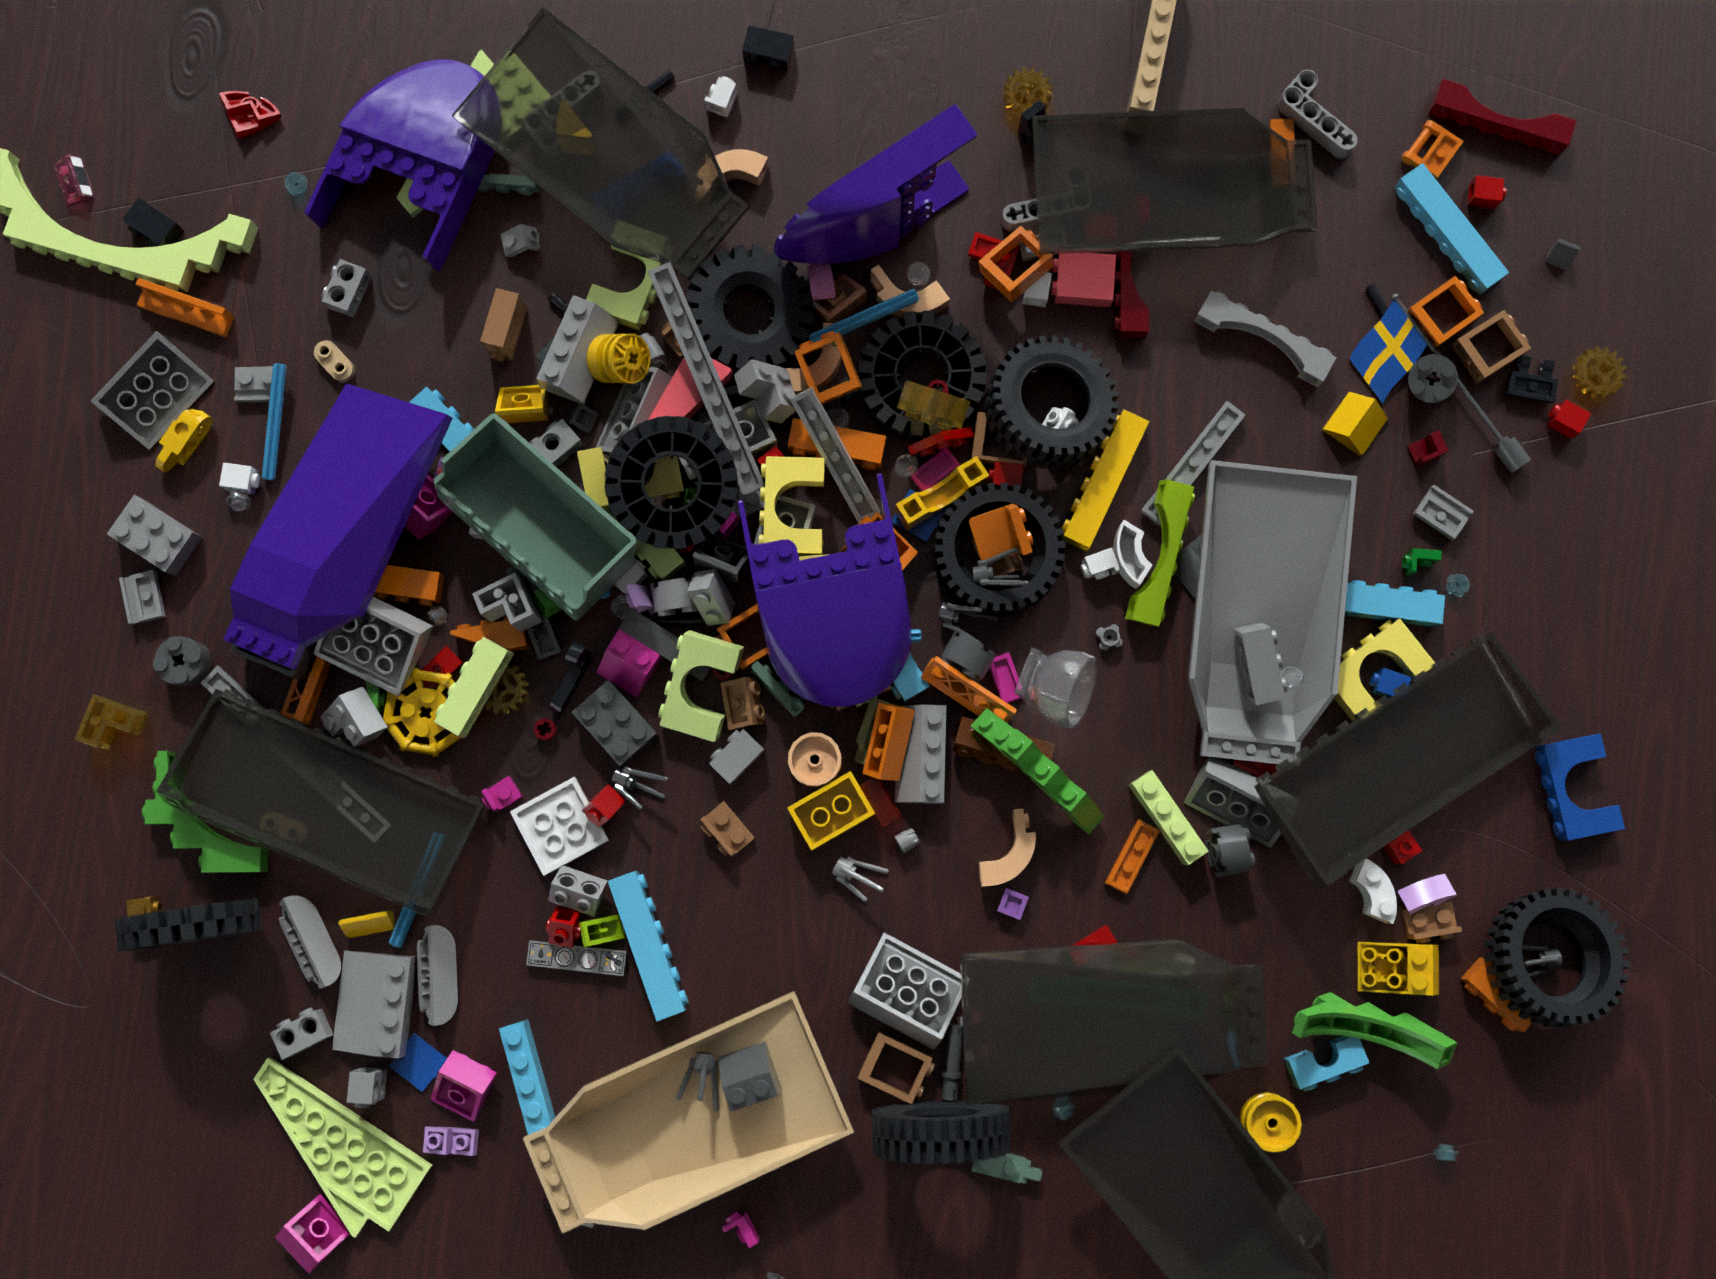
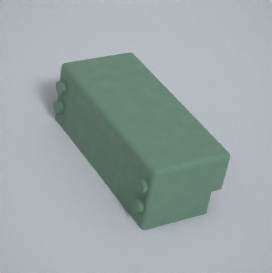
M490 414L441 460L442 472L434 479L438 499L573 620H579L634 565L635 551L637 550L636 537L620 525L497 414Z

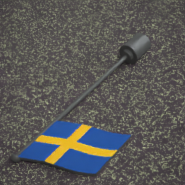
M1399 294L1391 296V301L1393 302L1381 320L1358 343L1349 358L1382 404L1393 386L1411 369L1427 345L1434 355H1441L1399 300ZM1458 379L1457 386L1499 440L1495 444L1498 448L1494 452L1508 471L1513 473L1532 460L1515 437L1510 439L1508 436L1503 438Z

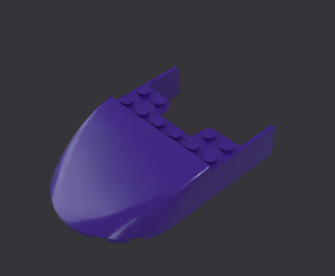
M446 59L421 62L387 77L361 97L339 125L343 130L304 214L318 227L324 228L345 182L349 181L354 184L365 183L369 179L374 167L414 180L408 193L411 203L440 215V219L423 254V258L433 269L440 272L500 140L503 119L501 118V103L495 89L478 70L462 62Z
M952 105L811 199L807 203L809 208L801 216L795 214L784 226L786 233L777 237L774 244V253L782 261L805 264H835L862 260L899 248V237H906L913 227L918 224L920 226L924 225L930 220V216L969 191V187L949 160L937 168L936 166L940 161L977 137V133L957 105Z
M882 473L877 474V489L884 519L850 527L845 534L847 551L799 560L797 547L790 540H778L757 545L752 544L743 500L738 501L764 639L771 664L777 675L790 690L806 700L808 699L824 706H853L880 695L900 675L911 648L912 629Z

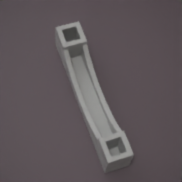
M1211 291L1194 322L1213 332L1217 328H1231L1250 332L1266 339L1284 352L1299 371L1297 377L1317 388L1324 382L1337 358L1328 349L1312 345L1309 339L1302 336L1297 337L1290 333V330L1285 326H1277L1269 322L1266 316L1252 313L1245 305L1228 300V297L1220 292Z

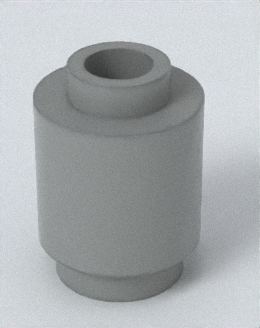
M649 333L640 335L647 343L650 351V367H660L664 363L665 354L656 339L650 336Z

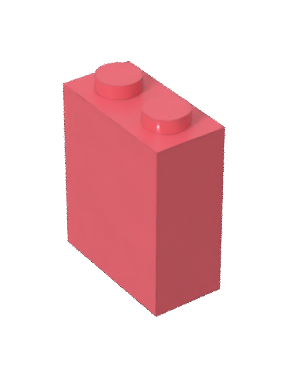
M1060 251L1058 258L1053 259L1054 267L1052 268V273H1056V281H1052L1051 295H1055V303L1110 307L1114 295L1116 255Z

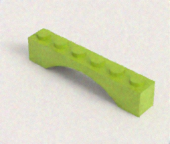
M1169 479L1159 481L1154 505L1158 512L1162 529L1160 556L1149 579L1138 591L1130 596L1125 619L1149 626H1159L1163 622L1166 613L1164 609L1165 601L1171 594V578L1177 570V554L1180 553L1183 546V540L1181 539L1183 530L1187 528L1189 522L1188 510L1195 498L1193 493L1194 486Z

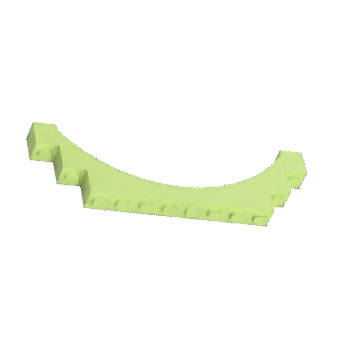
M0 148V213L9 216L3 235L10 239V243L22 249H25V246L32 247L33 251L43 255H47V252L54 254L56 258L64 261H69L70 258L88 268L94 265L105 273L112 274L115 271L120 273V276L129 280H134L135 277L175 291L181 290L184 292H188L196 269L204 273H209L210 271L219 273L227 250L236 254H240L241 251L250 254L258 227L251 220L228 214L225 221L202 234L174 244L158 247H117L94 242L76 235L57 224L43 211L23 180L18 167L20 159L10 151Z

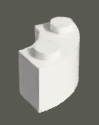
M1123 520L1114 538L1113 552L1120 567L1119 573L1130 586L1137 589L1149 572L1152 564L1145 558L1142 552L1141 540L1144 532Z
M1366 858L1358 859L1349 881L1356 885L1362 893L1364 900L1363 914L1381 922L1393 924L1396 917L1397 901L1390 879L1372 861Z

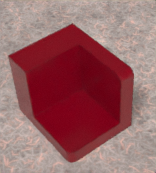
M1439 430L1407 446L1416 467L1440 458L1449 452Z

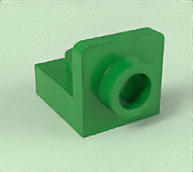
M1412 548L1407 551L1402 559V568L1405 569V575L1411 576L1416 573L1417 563L1420 567H1432L1433 564L1441 560L1442 550Z

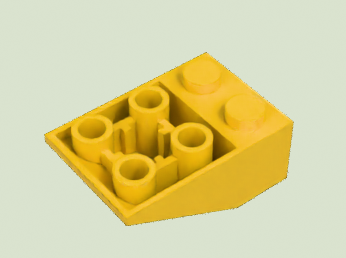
M1358 942V991L1439 995V945Z

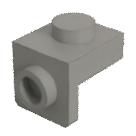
M519 224L500 234L505 256L513 257L527 249L535 251L541 249L539 234L535 227Z

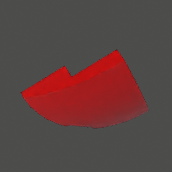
M227 91L219 93L237 138L258 132L281 118V113L275 105L263 97H260V102L256 98L250 97L249 92Z

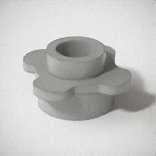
M1115 624L1105 629L1100 627L1096 631V635L1100 639L1099 647L1104 651L1108 650L1109 647H1120L1123 643V640L1120 638L1119 627Z

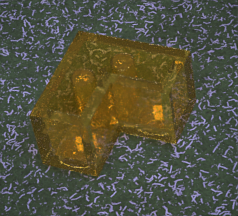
M906 380L897 408L905 410V416L917 420L921 416L920 421L934 425L935 421H938V427L951 430L952 426L959 429L962 428L970 401Z
M93 694L74 740L96 748L109 750L117 729L140 735L149 713Z

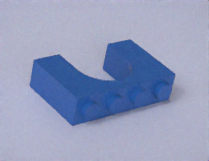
M1601 733L1535 746V760L1541 767V783L1547 791V807L1553 815V831L1559 838V841H1569L1625 829L1619 805L1585 810L1572 803L1565 790V779L1573 766L1584 761L1607 757Z

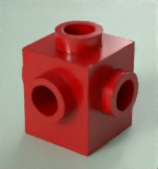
M557 906L546 925V933H549V944L573 948L576 940L581 939L582 936L579 925L581 912Z

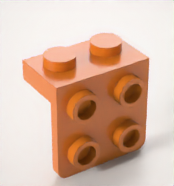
M1010 504L969 519V526L980 560H987L1015 547H1018L1019 551L1013 554L1021 553L1026 555L1032 552L1031 545H1034L1030 531L1026 532L1024 522H1027L1022 508L1019 509L1017 505Z

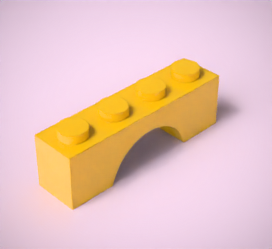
M975 456L957 467L949 476L933 487L922 492H915L895 505L894 512L908 531L950 506L957 498L961 499L966 491L969 490L971 493L975 487L985 485L990 475L978 457Z

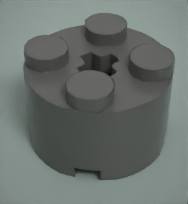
M1427 355L1420 358L1411 367L1408 376L1410 391L1418 400L1425 403H1438L1447 399L1455 390L1458 382V373L1455 365L1448 358L1441 355ZM1436 373V377L1440 379V382H1435L1431 386L1426 376Z
M954 632L940 657L943 661L958 671L960 670L961 673L976 683H979L988 672L996 657V653L991 649L986 652L983 650L984 645L962 633Z
M172 636L157 649L153 667L164 681L181 687H190L200 684L210 674L212 662L208 648L202 643L187 637Z
M1239 824L1207 830L1206 834H1210V839L1205 840V846L1208 850L1207 858L1210 867H1216L1218 871L1214 873L1216 877L1246 873L1250 867L1255 866V857L1249 848L1248 842H1250L1251 837L1247 827L1242 828Z

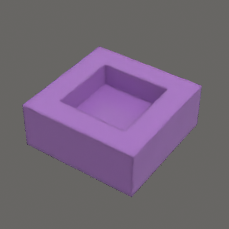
M1005 888L997 911L1020 920L1029 897Z

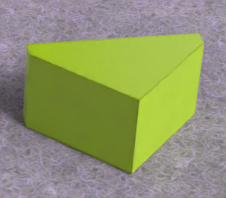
M619 914L579 923L584 947L626 938Z

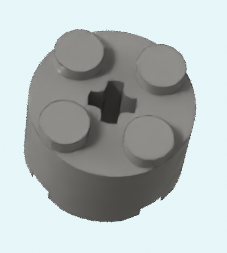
M678 578L658 582V587L657 584L651 583L654 613L658 612V616L664 617L676 615L675 610L682 609V613L698 611L687 592L691 583L690 580Z

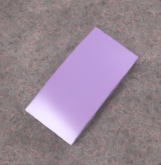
M638 584L627 585L628 594L625 595V598L630 608L635 607L638 613L648 610L650 615L655 614L650 589Z
M1445 874L1421 880L1398 890L1410 915L1431 904L1437 906L1457 896Z
M425 1127L423 1152L443 1155H477L479 1129Z

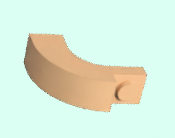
M737 149L720 153L710 159L697 175L699 184H701L698 186L694 196L697 207L706 211L718 187L728 180L744 179L759 186L769 167L768 157L754 151Z
M879 264L871 269L870 282L876 291L880 290L877 293L878 303H882L905 292L893 285ZM935 281L917 292L919 296L918 302L891 314L903 318V313L915 311L916 315H923L924 310L935 311L934 315L949 306L950 298L939 283Z
M823 323V328H826L832 325L833 323ZM836 342L823 347L819 359L809 366L818 390L826 387L839 369L842 357L838 347L833 346L836 345ZM786 368L788 369L795 395L809 389L801 368Z
M1023 809L1012 810L1014 843L1009 853L999 860L978 862L981 887L999 885L1010 881L1020 874L1029 863L1035 848L1036 832L1026 833L1025 828H1029L1028 813L1024 814Z

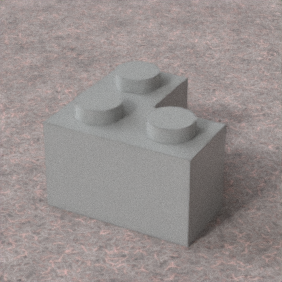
M751 359L734 375L739 395L758 399L763 419L782 423L796 411L790 401L796 395L788 369Z
M516 572L472 593L480 614L490 622L507 615L510 624L520 632L542 622L526 581Z
M363 686L339 695L321 716L324 727L330 732L332 737L345 733V736L354 747L378 738L387 728L386 723Z

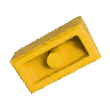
M383 911L338 921L339 926L348 938L394 930L395 927L392 911Z

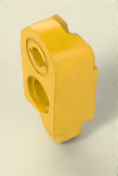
M189 409L182 412L176 421L173 420L159 441L164 447L157 456L155 466L163 472H168L174 468L177 462L184 466L210 430L213 423L212 417L201 410Z

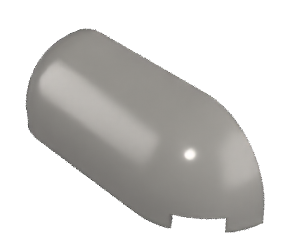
M301 896L283 898L279 903L282 906V917H279V922L304 976L308 981L313 980L319 985L318 988H324L332 984L340 974L341 960L316 907L308 899Z
M433 925L427 926L424 929L426 932L422 940H418L417 966L420 1011L426 1013L429 1019L428 1024L436 1026L446 1023L454 1015L458 1004L454 938L446 928Z

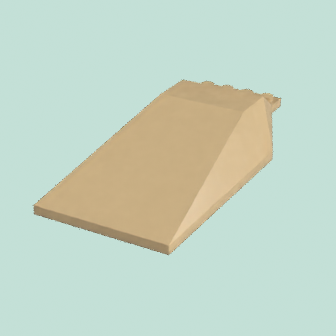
M793 991L584 1085L547 1127L523 1137V1140L562 1233L584 1223L643 1229L644 1231L852 1134L854 1131L796 994ZM766 1041L782 1087L778 1096L730 1112L722 1089L718 1062L719 1110L717 1112L714 1111L711 1070L710 1075H706L702 1101H698L701 1074L695 1073L696 1068L693 1069L681 1100H676L689 1067L690 1057H695L696 1052L715 1054V1060L718 1061L720 1056Z

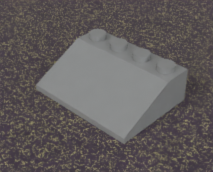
M156 331L93 397L91 402L150 450L165 434L173 420L176 421L179 415L187 410L214 380Z
M372 596L363 617H357L318 640L313 654L399 696L426 647L433 626Z
M884 932L847 1003L934 1050L942 1040L970 978Z
M344 950L332 1050L388 1058H401L406 1055L417 957Z

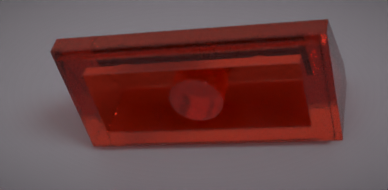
M872 777L860 785L861 790L883 827L902 818V814L882 780Z

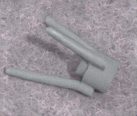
M849 856L847 859L839 858L832 874L837 876L836 880L844 884L863 902H866L867 898L846 879L850 881L853 877L879 892L884 891L881 886L857 874V868L853 865L885 874L889 873L888 869L857 861Z

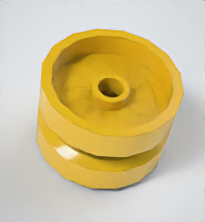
M1269 1092L1257 1093L1247 1099L1241 1108L1239 1118L1241 1130L1248 1140L1265 1151H1285L1294 1145L1300 1136L1302 1123L1299 1112L1291 1102L1277 1094Z

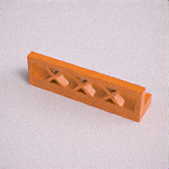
M141 278L137 279L136 285L143 290L137 306L210 333L227 337L234 316L226 308Z
M316 656L312 670L307 675L308 680L303 693H301L298 687L300 680L293 679L280 713L281 716L309 725L332 663ZM300 699L295 715L288 713L291 704Z
M937 656L928 662L921 675L922 679L978 716L988 708L1008 723L1017 711V709Z

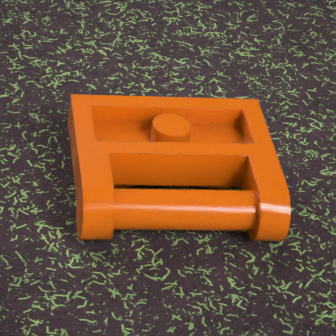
M1427 120L1423 126V131L1409 151L1404 152L1401 160L1415 168L1423 163L1434 178L1437 179L1464 141L1434 121ZM1431 135H1435L1438 138L1423 159L1417 156Z

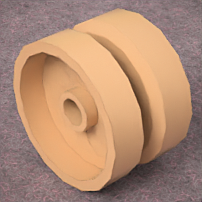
M811 732L800 736L789 750L788 764L791 773L800 783L808 787H822L831 783L841 769L842 757L838 745L831 737L822 733ZM817 755L819 757V762L817 764H812L810 760L811 756L815 757Z

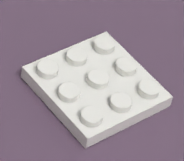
M576 777L563 782L510 811L543 876L559 869L561 865L564 866L609 841L602 826L597 827L591 823L581 811L589 801Z

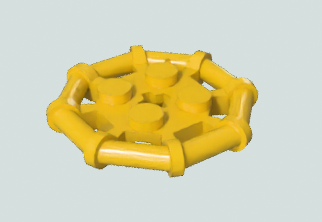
M415 668L404 689L414 682L417 689L408 696L402 692L397 696L386 691L387 696L383 720L387 725V730L400 746L399 750L402 752L411 751L429 754L437 757L440 752L460 738L464 739V737L457 736L452 732L439 742L436 739V735L445 728L434 722L436 719L435 713L438 707L447 700L443 691L446 688L449 690L455 682L449 673L441 674ZM423 680L440 683L438 689L424 687ZM396 699L403 701L400 708L401 714L393 717ZM423 706L432 709L430 719L420 715ZM402 721L410 732L406 738L395 724L396 722ZM415 736L428 737L429 745L412 741Z

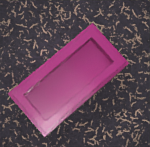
M945 448L910 474L909 477L922 492L941 482L961 464L949 449Z
M1010 653L995 657L989 670L1000 699L1009 704L1025 698L1026 696Z

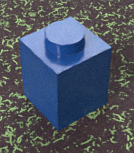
M1386 668L1379 669L1371 676L1369 686H1372L1370 693L1395 702L1403 701L1411 677Z

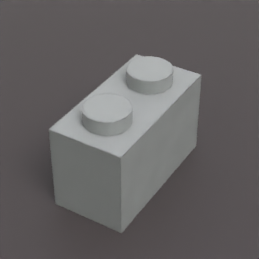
M716 568L694 572L687 592L707 626L729 623L736 602Z
M744 729L741 732L736 730L727 739L729 744L723 750L718 748L710 757L712 761L709 764L730 785L765 752Z

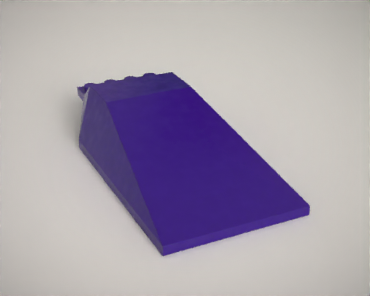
M346 383L250 544L230 588L233 619L223 640L296 670L306 647L357 617H363L453 418L442 412Z

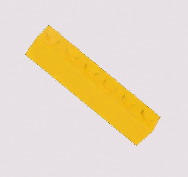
M1124 409L1120 416L1117 415L1111 436H1106L1100 446L1104 450L1101 457L1096 456L1090 469L1094 470L1091 478L1086 477L1080 488L1084 493L1081 499H1075L1070 509L1074 514L1071 520L1066 519L1062 526L1064 532L1063 541L1086 552L1089 550L1147 428L1148 420Z

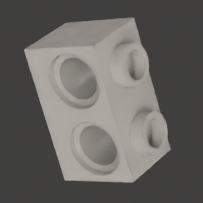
M340 259L338 264L332 269L329 285L322 292V302L327 308L354 318L371 280V274L366 268ZM354 274L351 280L345 281L347 275ZM344 294V299L336 302V298Z
M561 865L551 883L548 901L594 917L604 898L607 880Z
M311 1007L298 1013L300 1018L292 1022L289 1018L276 1024L277 1029L270 1032V1035L282 1060L290 1058L334 1035L322 1009L313 1010ZM310 1020L315 1021L317 1025L314 1033L308 1029ZM288 1031H291L294 1035L292 1044L286 1040V1033Z
M361 1067L350 1071L347 1103H355L354 1107L370 1108V1105H376L378 1101L385 1099L388 1068Z

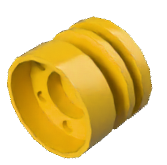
M601 334L593 339L587 351L589 371L596 380L602 383H637L646 376L651 364L648 345L642 337L636 334Z

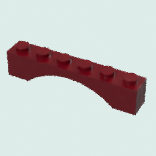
M1444 78L1435 88L1428 113L1433 114L1439 119H1449L1456 121L1461 126H1472L1484 133L1501 135L1506 140H1517L1529 147L1536 146L1545 149L1551 154H1561L1570 145L1577 121L1557 113L1533 119H1518L1504 116L1481 104L1465 85Z
M1121 195L1119 203L1115 204L1114 215L1118 218V226H1116L1118 248L1114 250L1116 263H1118V271H1115L1114 285H1118V293L1114 294V308H1118V316H1114L1113 327L1114 330H1118V338H1146L1149 332V308L1142 301L1135 288L1130 262L1134 242L1149 220V196Z

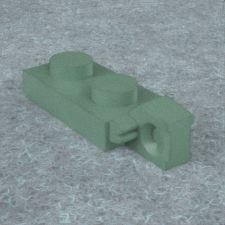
M490 173V175L483 176L477 191L486 193L490 189H495V191L500 193H509L510 190H515L523 195H532V192L540 193V184L535 177Z
M756 661L751 666V673L794 718L805 709L799 697L790 696L788 694L789 688L781 680L777 682L771 676L774 673L767 664L763 663L761 665Z
M1010 1153L998 1158H990L989 1160L978 1159V1161L973 1162L971 1169L973 1172L1025 1184L1027 1183V1178L1041 1181L1043 1172L1041 1171L1042 1169L1031 1167V1161L1025 1157Z

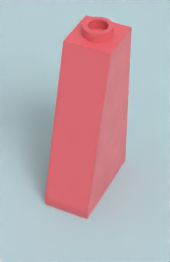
M685 358L681 361L648 420L661 416H681L691 419L704 406ZM712 359L724 387L733 377L732 369Z

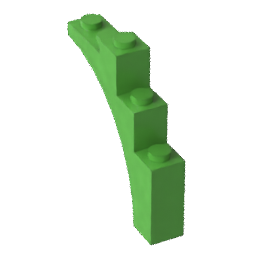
M988 708L973 722L971 727L1023 771L1061 808L1073 823L1088 835L1105 817L1089 795L1069 780L1062 769L1043 755L1035 743L1019 730L1012 728Z
M157 751V757L154 759L156 781L153 783V793L155 799L146 800L143 806L142 816L145 824L174 825V829H172L170 834L173 848L202 849L198 860L201 873L268 872V848L252 847L231 841L216 833L205 824L191 808L181 788L177 773L176 752Z
M1331 992L1318 996L1314 1000L1312 1007L1299 1011L1294 1018L1295 1026L1292 1031L1299 1038L1329 1034L1372 1041L1404 1052L1436 1069L1450 1064L1458 1043L1406 1012L1393 1017L1369 1002L1355 1007Z

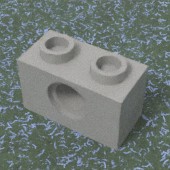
M563 419L559 422L554 421L547 427L546 433L541 437L533 438L529 442L556 468L584 446ZM552 441L559 442V446L555 450L548 449V445Z

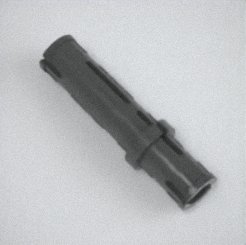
M949 1023L945 1067L942 1070V1077H944L942 1099L957 1101L959 1078H961V1072L959 1071L963 1025Z

